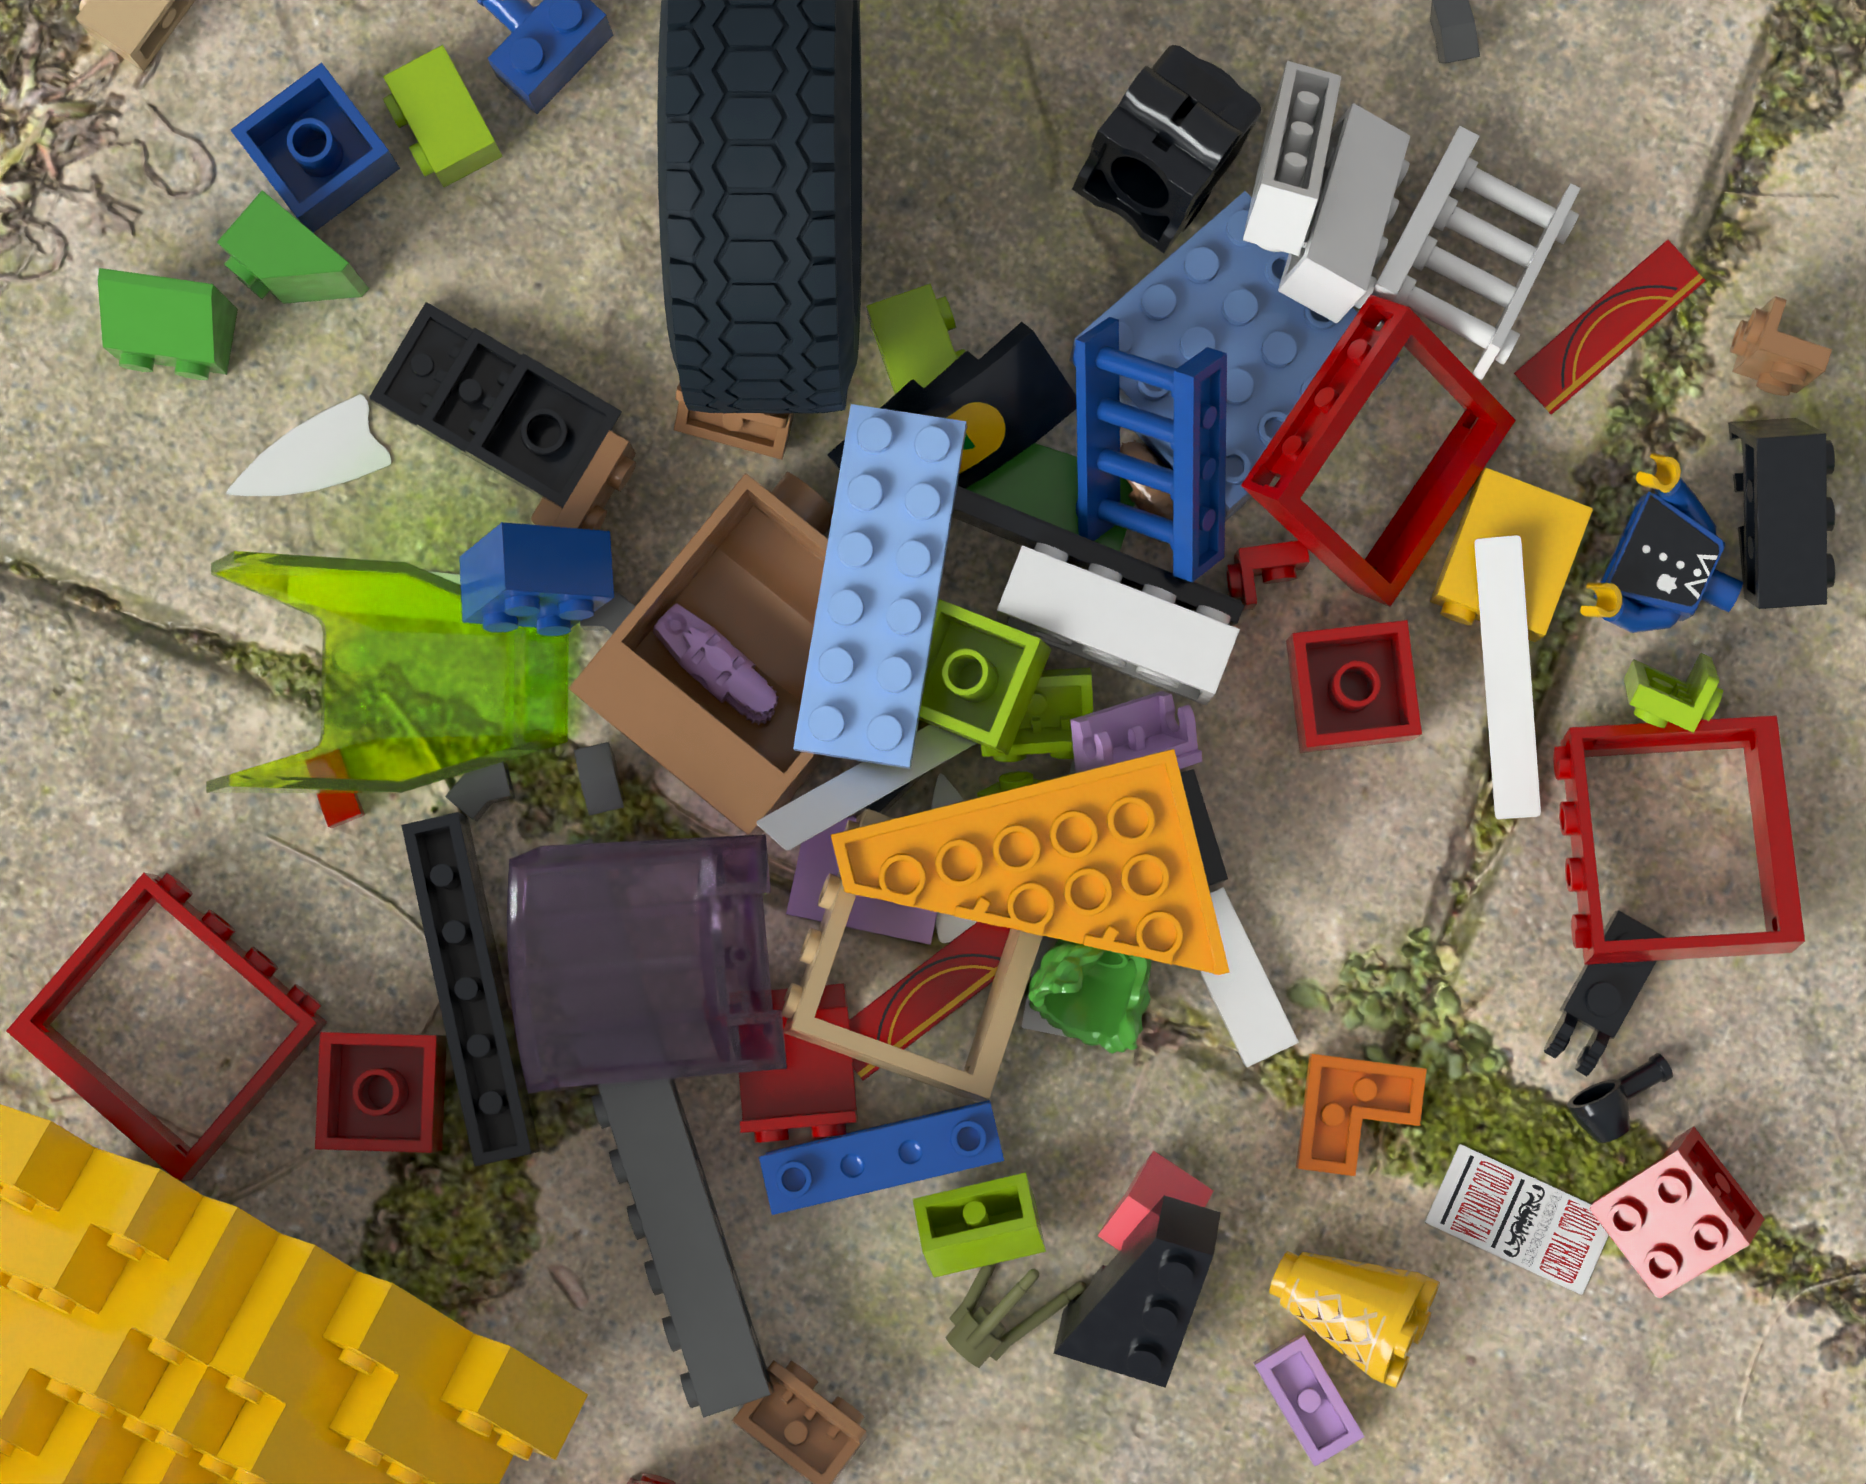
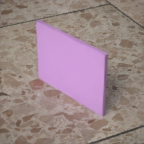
M855 815L843 819L801 843L786 912L787 915L822 921L825 908L818 906L822 887L829 873L837 876L839 871L831 834L844 831L848 820L856 822ZM856 895L846 927L931 945L938 912Z

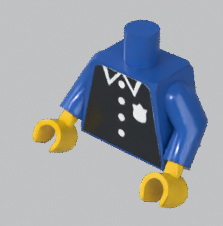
M1656 453L1650 454V458L1657 465L1655 476L1641 471L1636 475L1638 484L1655 489L1656 494L1648 491L1637 500L1600 583L1588 582L1586 588L1595 591L1593 597L1597 598L1596 606H1581L1580 613L1583 616L1602 617L1604 620L1631 633L1671 628L1677 621H1684L1693 616L1701 600L1729 612L1737 601L1743 586L1742 581L1715 569L1725 548V542L1716 536L1717 526L1695 493L1680 477L1681 469L1677 460Z

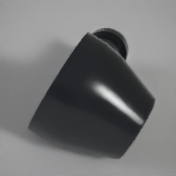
M1656 1053L1649 1057L1648 1062L1621 1078L1603 1081L1582 1090L1569 1100L1567 1106L1576 1122L1598 1143L1613 1141L1626 1134L1631 1128L1628 1100L1660 1081L1666 1082L1673 1078L1672 1069L1667 1060L1661 1054Z

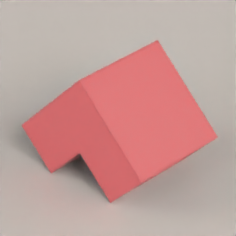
M1153 1150L1138 1170L1125 1195L1110 1213L1098 1237L1120 1251L1123 1241L1164 1195L1205 1207L1214 1190Z

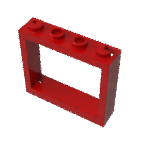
M1370 295L1253 466L1241 487L1352 591L1391 607L1516 420L1410 307ZM1381 321L1382 324H1383V327L1381 328L1380 331L1375 330V328L1377 327V325H1378L1379 322ZM1403 346H1405L1465 411L1364 560L1304 503L1301 497ZM1478 417V420L1476 421V423L1474 424V426L1472 427V429H1470V427L1472 426V424L1474 423V421H1475L1476 418ZM1275 476L1280 478L1274 487L1270 486Z
M1777 715L1710 719L1709 721L1700 720L1694 733L1670 722L1667 723L1665 728L1649 723L1570 727L1560 742L1561 746L1554 747L1553 764L1556 779L1565 781L1567 801L1560 802L1559 821L1562 835L1571 837L1573 857L1566 858L1565 877L1568 891L1577 893L1579 914L1572 915L1571 933L1575 949L1583 948L1584 965L1792 953L1805 942ZM1744 748L1766 932L1605 941L1585 757Z
M143 872L6 1032L165 1171L182 1182L192 1180L327 1024V1021L316 1013L321 1004L310 993L297 984L288 989L273 976L279 968L265 954L255 947H251L246 952L230 938L236 931L227 921L210 909L203 915L187 900L193 893L183 883L169 873L160 878L158 875ZM156 902L298 1024L192 1148L50 1025Z

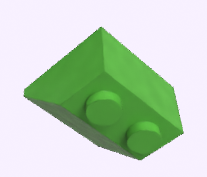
M263 190L217 241L230 256L224 265L237 276L236 278L262 300L269 292L283 304L363 297L369 290V287L349 262Z
M99 268L98 292L102 345L105 350L119 359V366L141 372H153L154 364L175 367L174 374L196 380H208L209 372L227 374L238 309L214 284Z

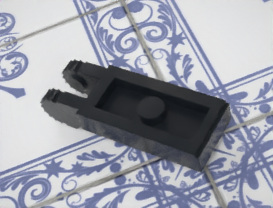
M1619 910L1614 912L1604 929L1605 941L1667 938ZM1657 961L1584 965L1560 1008V1011L1563 1013L1544 1047V1053L1553 1058L1558 1057L1569 1044L1577 1022H1581L1593 1029L1594 1032L1580 1052L1575 1069L1586 1077L1589 1076L1605 1051L1609 1039L1615 1038Z

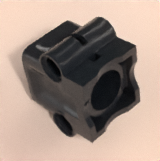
M1171 45L1152 68L1145 66L1127 89L1119 105L1097 131L1091 145V152L1078 174L1072 190L1093 205L1110 210L1124 218L1143 240L1164 254L1178 235L1184 232L1192 223L1209 198L1213 187L1240 154L1261 114L1260 104L1221 68L1199 59L1181 46Z

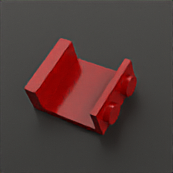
M846 984L825 985L814 1018L850 1030ZM788 988L729 994L730 1016L734 1017L742 1121H739L740 1133L754 1132L755 1143L789 1140L788 1129L811 1127L812 1138L846 1135V1123H856L858 1121L852 1057L783 1033L788 1018L781 1016Z

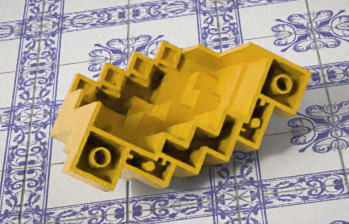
M0 1104V1484H500L514 1455L528 1461L532 1452H536L556 1460L588 1396L587 1393L515 1348L474 1334L394 1283L359 1272L314 1244L281 1234L239 1207L206 1197L159 1168L95 1148L50 1120Z

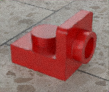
M1299 540L1238 548L1234 555L1235 564L1226 565L1229 596L1239 598L1244 605L1242 611L1253 610L1257 605L1254 576L1262 575L1264 584L1297 579L1296 571L1304 570L1310 562L1308 549Z

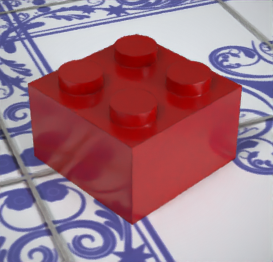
M1408 620L1292 633L1286 640L1300 753L1412 741L1422 735Z
M320 1032L315 1150L417 1153L442 1151L446 1035Z

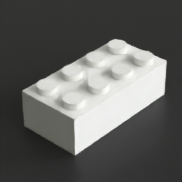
M1036 543L1034 550L1025 546L1021 547L997 608V622L1040 638L1050 646L1207 706L1216 693L1240 629L1228 625L1231 619L1229 615L1204 605H1198L1196 612L1174 604L1177 598L1176 595L1153 585L1144 584L1142 591L1120 583L1123 577L1120 573L1098 564L1091 563L1088 571L1066 562L1069 556L1066 552L1047 544Z

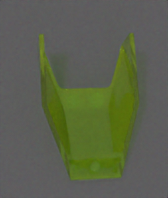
M233 551L211 563V575L304 612L319 621L323 632L321 736L314 748L206 781V793H402L568 742L569 633L558 636H545L538 634L535 627L520 626L508 632H489L483 629V624L462 623L461 585L406 562Z

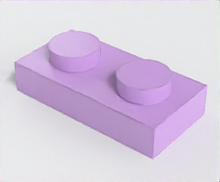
M1303 1333L1253 1362L1314 1466L1319 1465L1365 1437Z

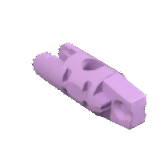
M677 603L673 605L654 625L653 633L679 665L721 703L727 701L741 715H745L747 720H751L752 723L756 722L758 725L760 723L765 724L767 720L770 721L771 715H774V709L778 703L776 702L778 700V696H776L777 691L772 689L773 686H768V682L754 670L756 665L714 627Z

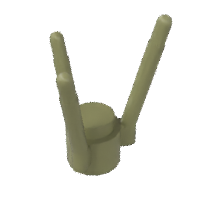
M996 1264L983 1266L979 1270L962 1304L949 1317L955 1327L945 1338L962 1357L975 1367L980 1368L989 1357L998 1361L1011 1345L1069 1304L1072 1299L1086 1290V1284L1083 1281L1077 1282L1000 1337L1006 1330L1000 1321L1039 1278V1271L1036 1269L1029 1270L992 1312L980 1306L973 1313V1309L994 1272Z

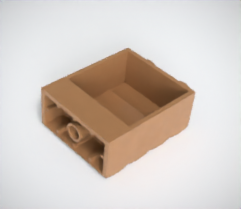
M790 472L785 473L771 492L745 473L568 688L580 700L755 842L764 832L757 825V821L786 805L826 757L825 755L795 751L793 747L828 539L824 534L831 526L834 507L805 482ZM676 603L714 627L756 665L754 670L768 682V686H773L772 689L777 691L776 696H778V700L776 702L778 703L774 709V715H771L770 721L767 720L765 724L760 723L758 725L756 722L752 723L751 720H747L745 715H741L727 701L721 703L679 665L653 633L654 625Z

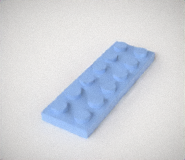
M851 404L793 747L795 751L911 769L967 429L966 421Z

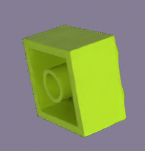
M939 599L919 720L1008 755L1052 649L1040 638Z

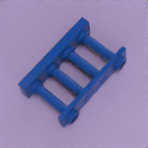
M1108 317L1075 340L1076 346L1073 353V362L1076 366L1078 470L1076 515L1078 517V532L1080 536L1095 541L1113 526L1117 525L1169 543L1173 551V576L1193 583L1225 557L1227 353L1206 347L1180 367L1174 368L1120 351L1119 319ZM1119 375L1171 391V396L1174 398V419L1121 403ZM1120 427L1170 443L1173 449V470L1120 453ZM1120 477L1170 494L1173 501V520L1121 503Z
M985 1100L849 1132L846 1135L827 1137L767 1151L766 1155L759 1156L771 1214L775 1215L1004 1161L991 1102L990 1100Z

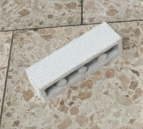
M1287 61L1268 119L1243 241L1257 244L1267 251L1286 252L1299 256L1319 198L1341 82L1340 75Z
M1352 103L1331 129L1318 202L1299 256L1288 255L1278 288L1279 292L1336 324L1353 306L1358 309L1363 306L1367 298L1373 293L1377 283V278L1371 275L1373 267L1382 257L1388 244V239L1383 236L1384 228L1393 218L1399 204V200L1394 198V193L1403 181L1410 165L1404 159L1410 135Z

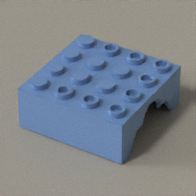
M1246 191L1240 194L1074 339L1069 359L1074 365L1075 340L1108 317L1119 319L1120 351L1174 368L1180 367L1206 347L1227 353L1225 522L1252 497L1241 487V484L1358 313L1352 307L1336 324L1278 291L1289 253L1267 251L1257 244L1243 241L1252 198ZM1398 356L1395 358V360L1393 361L1387 372L1384 374V376L1382 377V379L1380 380L1375 389H1377L1384 381L1387 380L1388 376L1400 360ZM1119 375L1121 403L1174 419V398L1171 396V391ZM1135 432L1167 468L1171 467L1173 470V449L1171 444Z

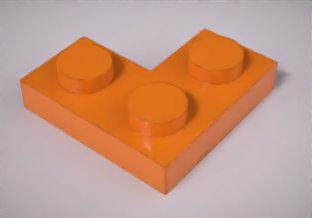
M1309 1054L1296 1168L1356 1176L1362 1119L1420 1126L1427 1069Z

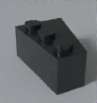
M1797 418L1728 422L1730 440L1741 439L1743 473H1735L1733 481L1734 492H1744V526L1738 527L1744 599L1758 609L1826 605L1827 588L1833 587L1835 583L1834 559L1831 553H1827V531H1832L1835 525L1834 503L1831 497H1827V475L1832 474L1835 467V453L1831 440H1826V433Z
M1164 1195L1123 1241L1122 1249L1107 1266L1102 1265L1093 1275L1092 1282L1077 1300L1072 1299L1063 1309L1053 1354L1166 1388L1214 1256L1221 1212Z

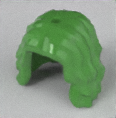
M1058 939L1055 945L1043 956L1040 964L1041 967L1029 983L1028 998L1030 1000V1008L1040 1012L1042 1019H1047L1048 1024L1052 1027L1062 1030L1065 1036L1080 1039L1086 1045H1100L1111 1054L1116 1052L1122 1053L1127 1049L1135 1050L1138 1047L1136 1042L1138 1035L1143 1030L1142 1015L1147 1010L1151 1000L1148 989L1152 965L1151 959L1125 955Z

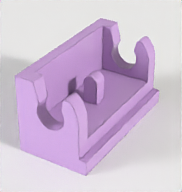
M1159 691L1071 719L1075 772L1169 749L1175 750L1179 769L1202 762V751L1198 750L1196 722L1191 706L1185 705L1178 708L1179 726L1175 720V705L1172 694L1165 691Z

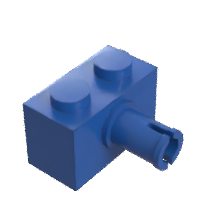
M477 0L481 6L490 11L512 32L488 57L496 77L535 114H538L613 36L607 15L591 0H543L535 7L527 0Z

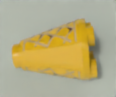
M1287 1251L1273 1276L1269 1294L1281 1298V1306L1372 1379L1397 1388L1410 1359L1407 1353L1412 1343H1420L1432 1314V1312H1429V1309L1437 1294L1440 1282L1419 1272L1302 1252L1298 1256Z

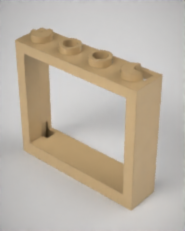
M867 809L857 816L856 822L848 820L845 830L893 818ZM838 871L837 876L829 873L818 899V906L825 908L818 930L814 928L809 929L800 951L799 961L807 963L799 985L791 983L784 997L785 1003L781 1016L788 1019L783 1033L974 1102L988 1100L1043 936L1010 928L964 1070L961 1071L814 1018L856 898L855 894L844 891L840 871Z

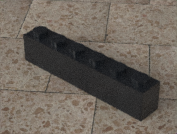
M456 812L401 825L474 1167L540 1152L468 816Z

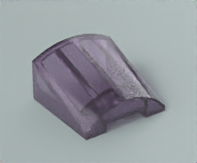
M766 834L548 845L537 847L509 859L507 890L509 981L518 1050L528 1094L787 1069L782 1010H773L763 904V895L771 893Z

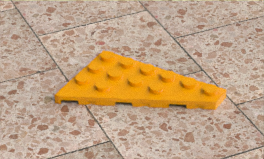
M1174 749L831 834L846 893L881 899L900 905L917 907L953 915L954 917L1205 971L1215 975L1230 972Z

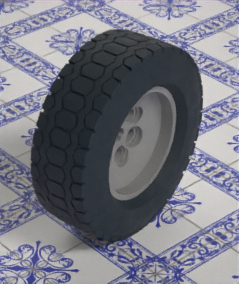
M661 0L657 101L661 265L670 348L679 373L685 405L688 410L706 413H828L843 411L846 408L848 387L857 365L860 333L862 261L860 0Z

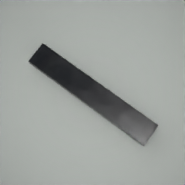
M957 486L952 518L1033 550L1036 543L1053 546L1069 555L1066 561L1069 564L1087 571L1091 563L1110 568L1123 576L1121 584L1142 591L1144 584L1162 588L1177 596L1174 604L1194 612H1196L1198 605L1208 606L1229 615L1231 619L1228 625L1238 624L1244 608L1240 600L1196 582L1192 583L1175 577L1169 571Z

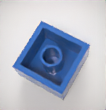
M322 62L231 129V132L296 218L313 233L400 169L390 151Z
M501 522L459 556L462 623L483 624L485 631L508 632L520 626L535 627L540 635H564L570 633L571 628L583 619L594 616L596 610L614 598L610 531Z

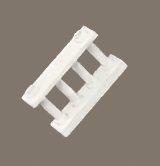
M1459 126L1377 280L1371 295L1408 306L1413 312L1485 348L1472 373L1476 378L1482 380L1494 360L1504 365L1520 336V333L1511 328L1554 241L1564 244L1574 227L1579 214L1570 209L1581 188L1570 183L1556 208L1477 168L1478 161L1469 156L1480 136ZM1452 188L1460 192L1467 188L1544 228L1536 247L1457 207L1458 200L1449 196ZM1434 227L1443 231L1444 227H1447L1524 267L1525 269L1516 287L1435 246L1438 240L1428 235L1431 228ZM1413 266L1422 271L1425 266L1504 307L1505 309L1496 327L1416 287L1417 280L1407 275L1411 267Z

